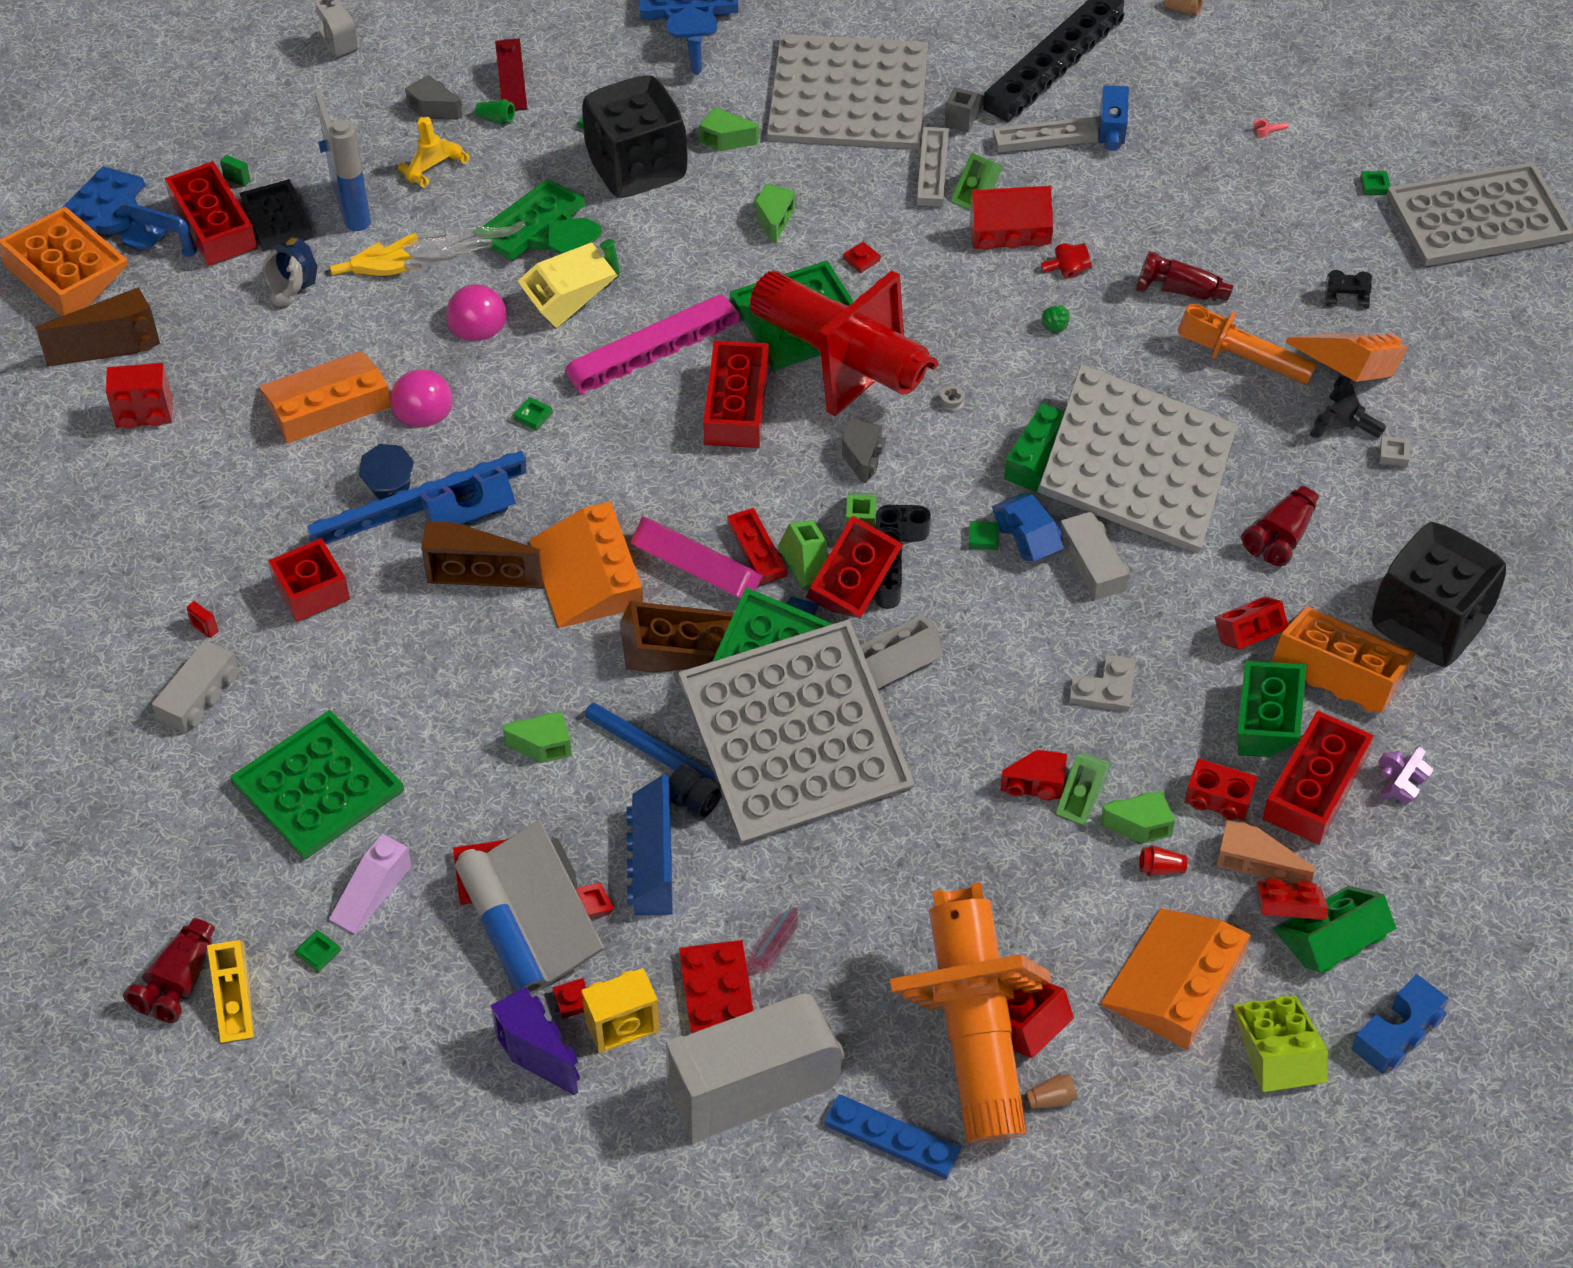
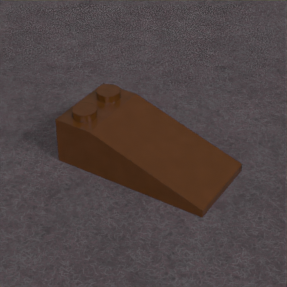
M139 287L35 326L47 366L136 354L141 351L151 350L154 346L160 344L151 307Z
M426 521L421 549L427 583L543 589L540 549L456 522Z
M630 601L619 622L626 670L655 673L691 669L712 662L734 612Z

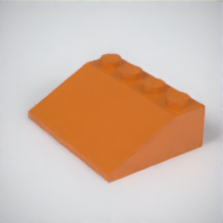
M63 207L0 239V253L3 265L61 317L88 307L129 264L128 259L67 207Z
M1325 333L1287 337L1285 343L1355 382L1392 377L1408 349L1407 346L1401 343L1402 339L1392 333H1387L1386 335Z
M362 350L258 386L287 444L391 407L388 385L378 367Z
M611 501L584 507L529 539L532 547L540 549L543 583L558 628L623 613L630 601L643 602L642 585Z
M1306 606L1281 634L1271 662L1306 664L1305 682L1308 685L1329 690L1337 698L1352 700L1360 704L1367 711L1382 713L1391 701L1416 653Z
M1160 908L1102 1000L1101 1005L1189 1050L1246 955L1251 935L1222 920Z

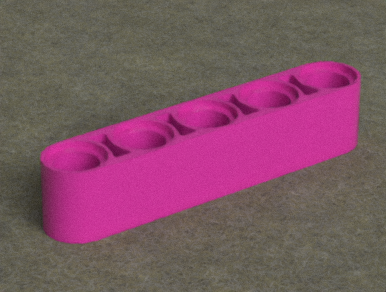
M644 516L641 517L630 542L636 547L739 598L742 597L746 587L756 591L763 576L761 573Z

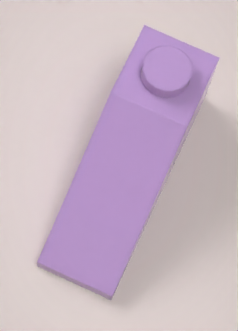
M382 833L363 856L329 921L356 935L412 867L408 847Z

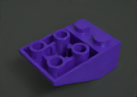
M525 987L490 1005L496 1038L510 1060L573 1095L577 1094V1081L580 1080L579 1073L575 1067L578 1064L577 1057L569 1045L564 1047L560 1041L562 1036L556 1023L553 1020L548 1022L545 1018V1008L539 997H532Z

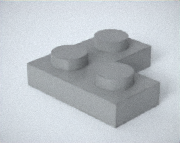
M1106 655L1103 678L1073 674L1069 704L1129 712L1136 659Z

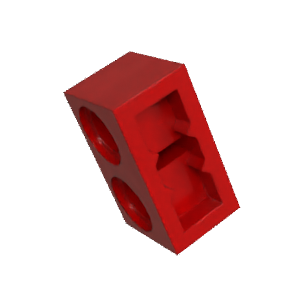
M1266 596L1214 617L1222 644L1238 650L1278 634L1289 626L1283 602Z
M1198 758L1187 787L1184 803L1190 804L1197 810H1210L1220 813L1229 820L1240 819L1244 821L1258 776Z

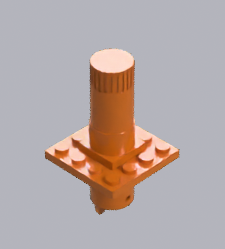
M981 882L973 883L971 887L961 890L932 891L935 906L929 909V917L938 970L891 978V991L902 996L904 1000H911L913 1004L917 1003L920 1007H928V1011L944 1009L949 1043H951L966 1143L978 1144L1024 1136L1027 1134L1011 1039L1012 1028L1007 1000L1014 999V990L1023 989V993L1042 991V985L1051 984L1049 970L1022 954L1000 958L991 901L984 899Z

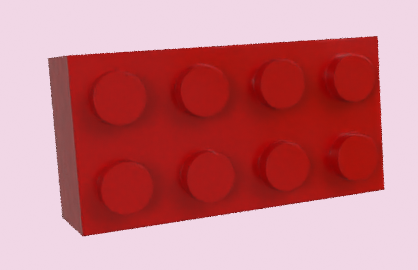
M214 161L164 178L170 202L178 216L187 223L192 239L207 266L257 248L253 226Z
M714 340L703 420L704 445L760 448L769 369V343Z
M1317 710L1268 796L1262 819L1320 845L1369 755L1374 735Z

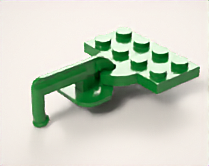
M546 179L473 234L476 242L512 261L529 247L538 250L551 249L558 254H563L593 243L601 236L602 229L599 224L588 218L572 219V215L586 206L584 197L550 179ZM608 239L600 244V248L604 251L605 260L618 275L615 278L617 279L620 276V269L614 246L615 241Z

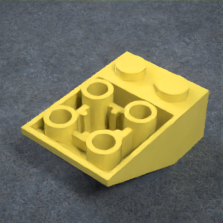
M589 243L537 263L517 281L540 313L558 328L618 275L595 245Z

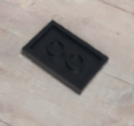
M290 179L240 193L242 204L253 226L262 251L269 250L276 244L284 245L290 238L305 240L313 237L312 228Z

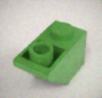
M714 107L699 124V142L720 151L756 145L759 142V124Z
M848 492L846 525L853 515L875 528L877 493Z
M814 520L789 523L777 546L803 590L811 587L828 558L826 540Z
M562 711L546 713L539 717L516 720L502 725L507 747L541 763L572 756L570 737Z
M1162 791L1146 792L1126 800H1113L1103 805L1101 823L1104 827L1143 844L1171 837L1175 824V819Z

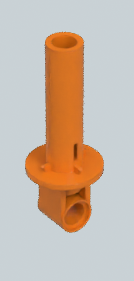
M1189 304L1186 307L1177 331L1183 338L1213 349L1211 359L1216 360L1220 351L1224 353L1227 350L1307 386L1317 365L1316 362L1236 328L1234 321L1237 312L1233 311L1228 318H1225L1198 304Z

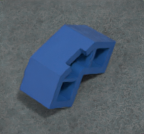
M1018 494L991 506L996 521L999 523L1000 531L1013 534L1020 556L1024 561H1037L1064 549L1060 528L1033 494Z

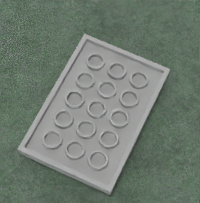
M1534 162L1388 187L1386 195L1425 267L1573 240V228Z

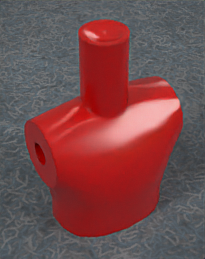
M1062 243L1055 248L1056 259L1041 263L1043 273L1060 269L1065 279L1076 277L1081 272L1092 268L1085 243L1078 245Z

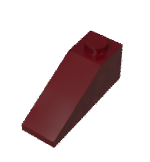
M520 38L496 40L495 47L501 100L506 99L508 102H512L515 111L528 110Z

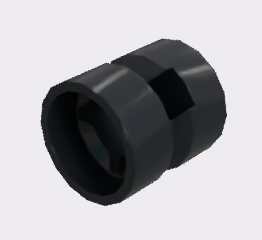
M687 764L678 767L669 778L670 802L678 807L686 806L687 812L700 821L704 820L715 809L721 799L720 785L707 777L702 778L698 771Z

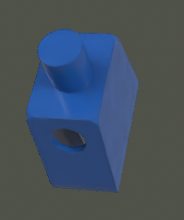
M1103 85L1099 111V143H1105V148L1109 151H1116L1120 149L1121 144H1125L1128 124L1129 86ZM1118 108L1117 114H1109V110Z

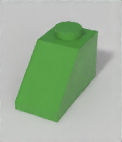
M971 153L951 201L970 209L972 190L993 189L1003 165Z
M765 184L761 193H757L755 196L754 208L757 209L758 221L772 242L777 243L795 210V191Z
M1084 752L1076 756L1056 814L1085 825L1104 787L1112 763Z

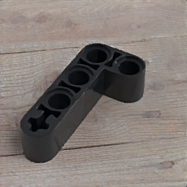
M889 504L883 505L877 510L876 529L900 543L902 541H923L929 536L931 514L926 507L921 505ZM902 547L875 593L876 603L885 609L895 608L901 601Z

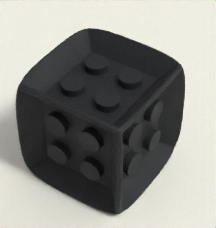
M644 75L626 79L599 88L584 97L582 119L586 148L596 171L615 197L625 198L673 183L685 176L688 165L685 125L674 100L656 77Z
M1429 522L1399 552L1383 577L1373 607L1372 624L1380 633L1397 644L1415 652L1418 656L1431 663L1447 667L1473 641L1493 611L1506 576V563L1495 552L1446 525Z

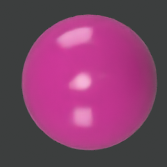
M471 284L464 286L452 295L447 304V325L453 334L465 340L479 341L493 337L502 330L506 323V307L502 298L496 291L485 285Z
M415 369L403 374L395 382L390 395V405L395 417L400 422L412 427H427L439 423L450 413L453 404L452 392L446 380L436 372L427 369Z

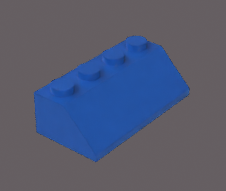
M662 775L633 793L632 806L626 807L627 825H633V832L627 833V851H633V859H627V878H633V886H627L628 905H634L635 916L673 914L669 775Z

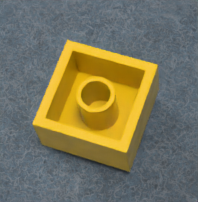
M644 968L623 972L616 978L605 982H595L588 988L581 990L585 1022L598 1053L660 1031L658 999Z

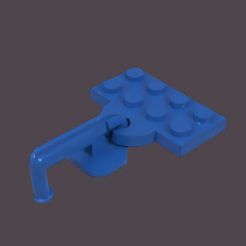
M638 0L641 20L665 18L670 36L676 38L687 37L691 71L695 76L699 75L702 71L701 41L703 38L700 36H710L717 31V21L714 15L738 13V0Z
M102 166L63 206L67 207L97 234L110 235L121 232L123 243L126 246L135 249H147L153 246L167 231H171L179 235L183 246L181 249L182 255L191 257L197 253V248L194 245L188 225L183 219L138 205L134 197L146 186L143 177Z

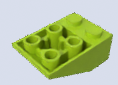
M1280 996L1277 999L1248 1001L1244 1004L1233 1005L1255 1079L1263 1092L1328 1082V1048L1297 996Z

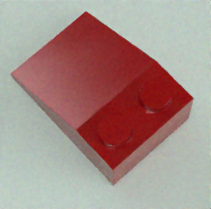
M1052 983L1042 985L1043 990L1034 993H1023V989L1014 990V999L1007 1000L1012 1028L1013 1051L1029 1058H1033L1074 1019L1065 989Z

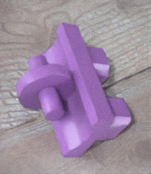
M1418 746L1412 755H1407L1403 760V754L1400 751H1395L1394 754H1382L1379 759V766L1382 769L1381 775L1384 778H1389L1390 775L1392 777L1380 793V796L1386 799L1395 796L1405 804H1408L1417 796L1420 789L1408 780L1409 777L1422 784L1434 770L1422 759L1426 753L1422 747Z

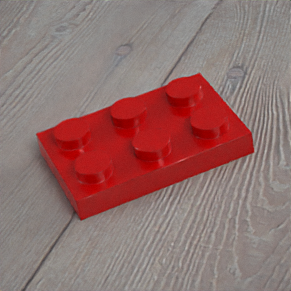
M743 940L679 948L691 1034L754 1011Z

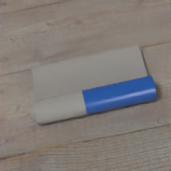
M320 88L314 89L323 140L318 141L320 153L326 152L331 184L344 223L352 231L365 230L370 226L371 218L356 128L353 123L345 120L331 123Z
M540 820L535 821L488 853L469 849L459 855L455 868L515 992L525 987L530 994L540 991L605 949Z

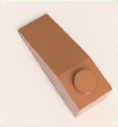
M1227 820L1217 861L1218 867L1269 879H1280L1290 884H1298L1300 881L1312 882L1315 872L1313 865L1260 828L1250 826L1244 822Z

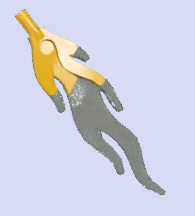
M521 221L503 228L469 227L446 236L445 228L415 232L395 243L393 238L380 241L361 253L350 257L351 261L330 265L332 276L352 271L354 274L389 276L422 269L421 262L451 260L480 248L493 247L491 239L482 238L505 237L519 231L526 224L525 221Z

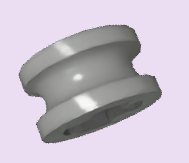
M951 385L941 390L940 405L943 409L958 411L964 406L965 393L963 389ZM950 396L956 397L954 401L948 400V398L950 399Z

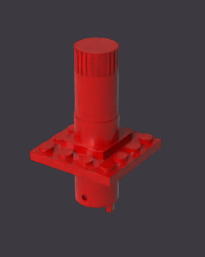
M775 270L768 271L763 277L761 276L760 280L756 282L753 292H751L750 310L754 315L805 341L821 352L826 412L834 417L875 382L884 385L898 394L906 395L919 385L927 368L934 370L939 366L938 360L929 355L926 347L904 336L900 274L892 270L883 278H880L876 284L861 294L849 306L834 301Z

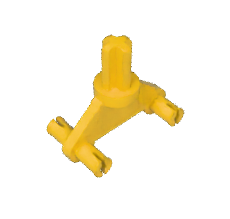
M420 117L417 122L420 136L417 140V152L410 165L402 162L398 166V171L404 174L409 182H416L424 188L425 185L428 186L429 179L422 175L423 171L447 157L453 160L458 159L465 164L470 160V155L464 152L459 144L446 139H440L434 133L432 121L429 117Z

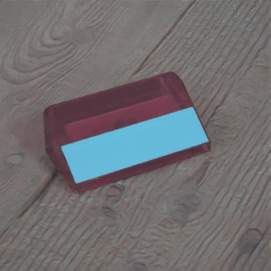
M793 907L777 916L747 961L749 965L765 973L769 972L798 927V909Z

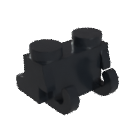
M1332 270L1326 278L1325 306L1337 304V293L1357 294L1358 306L1369 309L1372 275L1364 271L1357 273V275H1347L1340 270Z

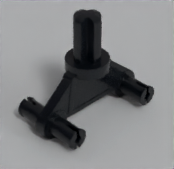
M1343 375V377H1339L1335 381L1334 390L1329 395L1330 399L1334 401L1333 405L1328 406L1323 414L1317 416L1314 421L1315 426L1311 430L1310 435L1313 438H1319L1327 431L1345 427L1353 430L1357 426L1371 435L1380 438L1386 426L1384 423L1364 413L1366 408L1358 401L1352 385L1353 380Z

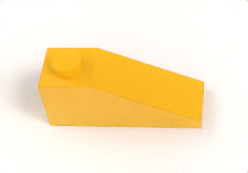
M235 940L207 945L220 1042L253 1038L249 974L244 941Z

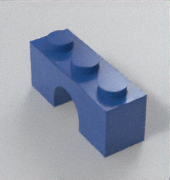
M498 465L473 474L475 490L472 496L465 501H456L454 492L447 485L419 494L427 521L456 522L459 524L465 522L474 523L489 513L497 514L506 511L508 506L516 504L507 472Z
M1416 974L1397 993L1392 1009L1404 1019L1405 1023L1391 1024L1376 1014L1356 1034L1351 1050L1382 1074L1390 1066L1396 1069L1407 1055L1405 1051L1410 1046L1415 1049L1423 1042L1427 1035L1425 1031L1431 1025L1436 1028L1447 1015L1444 1009L1448 997Z

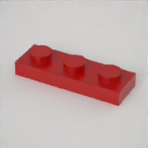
M754 507L728 515L727 524L751 569L763 575L759 584L762 585L786 577L787 568Z

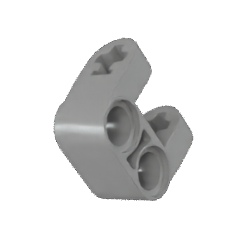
M315 0L316 12L323 21L319 26L320 39L327 47L329 53L332 52L335 55L334 59L356 51L358 49L356 28L350 13L345 10L339 0Z

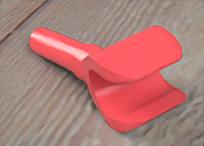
M1257 119L1253 124L1254 131L1257 130V136L1260 138L1268 136L1269 132L1288 128L1287 122L1269 125L1265 119Z

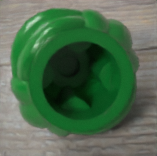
M1052 306L1042 312L1041 323L1046 330L1060 333L1067 328L1070 312L1065 306Z

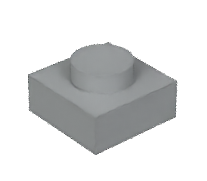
M1382 436L1379 464L1408 467L1410 439Z

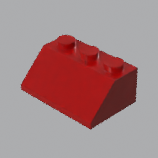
M1051 185L972 190L969 229L973 249L989 250L999 247L1017 248L1019 246L1032 245L1041 247L1051 244L1053 234Z
M852 515L809 588L806 598L831 612L861 619L903 544Z

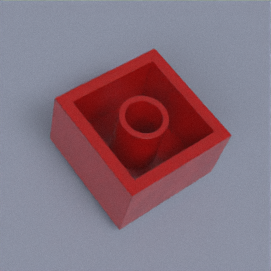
M164 363L107 367L105 392L116 428L131 429L135 426H161L172 423L173 397Z
M322 538L268 560L273 583L296 622L350 600L346 577Z

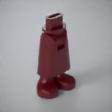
M1148 251L1139 275L1136 291L1144 292L1152 282L1160 281L1162 282L1161 291L1202 300H1208L1212 297V301H1216L1217 298L1228 301L1234 285L1224 283L1223 278L1206 270L1173 258L1168 260L1156 252Z
M1300 486L1297 490L1291 491L1288 496L1270 509L1256 525L1248 526L1241 535L1244 547L1251 555L1258 557L1264 551L1268 542L1272 541L1278 534L1277 540H1274L1268 546L1263 558L1264 561L1276 567L1286 566L1292 559V550L1296 548L1308 527L1312 514L1317 507L1316 502L1319 499V495L1306 486Z
M193 918L188 926H183L180 932L167 944L142 975V979L147 985L131 984L125 989L123 998L128 1005L140 1014L148 1016L152 1011L155 1019L167 1023L177 1022L182 1015V1008L178 1002L180 998L188 999L207 956V945L212 944L211 936L215 931V927L211 923L198 918ZM167 987V992L165 993V995L159 996L161 991L164 992Z

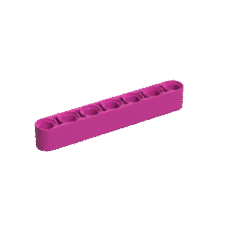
M724 295L714 296L571 361L565 369V375L578 392L584 395L586 394L585 391L595 390L609 383V380L619 379L632 373V370L638 367L643 368L656 362L655 359L662 356L665 358L680 351V348L696 344L708 335L713 336L720 333L732 324L735 326L740 320V313Z

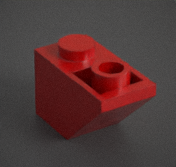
M1038 749L1002 771L1000 791L1017 797L1022 795L1038 796L1045 801L1061 799L1067 753Z

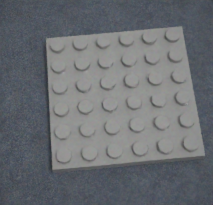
M780 34L767 141L920 149L928 42Z
M1081 364L1037 492L1084 511H1093L1097 516L1182 549L1199 553L1204 542L1237 424Z
M850 619L678 673L680 684L715 778L720 785V791L740 845L911 789L915 785Z

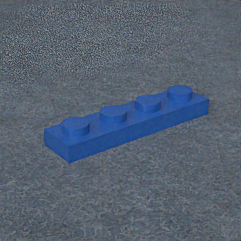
M841 1094L837 1096L824 1121V1126L946 1180L961 1152L960 1146Z

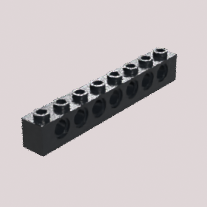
M1087 0L984 92L983 110L1007 123L1014 116H1020L1026 105L1029 103L1033 104L1038 95L1043 90H1048L1058 76L1063 77L1068 67L1072 64H1077L1086 51H1091L1100 38H1106L1111 28L1122 23L1125 16L1123 12L1124 0Z

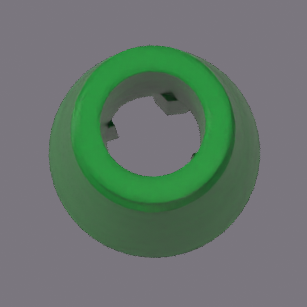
M506 99L478 102L475 107V114L477 118L505 125V123L513 121L515 107L512 102H508Z

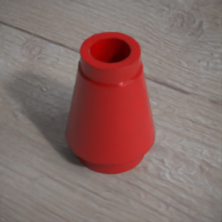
M1154 845L1141 849L1139 870L1140 872L1147 873V876L1185 874L1187 870V855Z

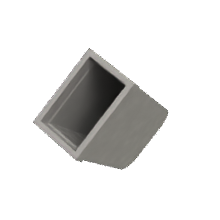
M801 994L692 1034L666 1041L667 1090L693 1145L713 1135L830 1090L840 1079L841 1060L845 1059V1055L840 1042L835 1039L831 1031L827 1016L822 1013L815 997L810 994Z

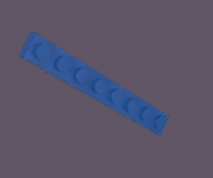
M522 450L516 453H508L499 459L487 463H479L475 467L462 472H453L442 479L425 482L421 486L407 491H399L388 498L371 501L367 505L353 510H345L331 518L319 519L307 526L309 541L311 543L322 538L325 544L422 511L424 509L419 494L443 485H447L454 492L455 498L470 494L475 490L472 475L498 465L507 472L509 479L526 474V458Z

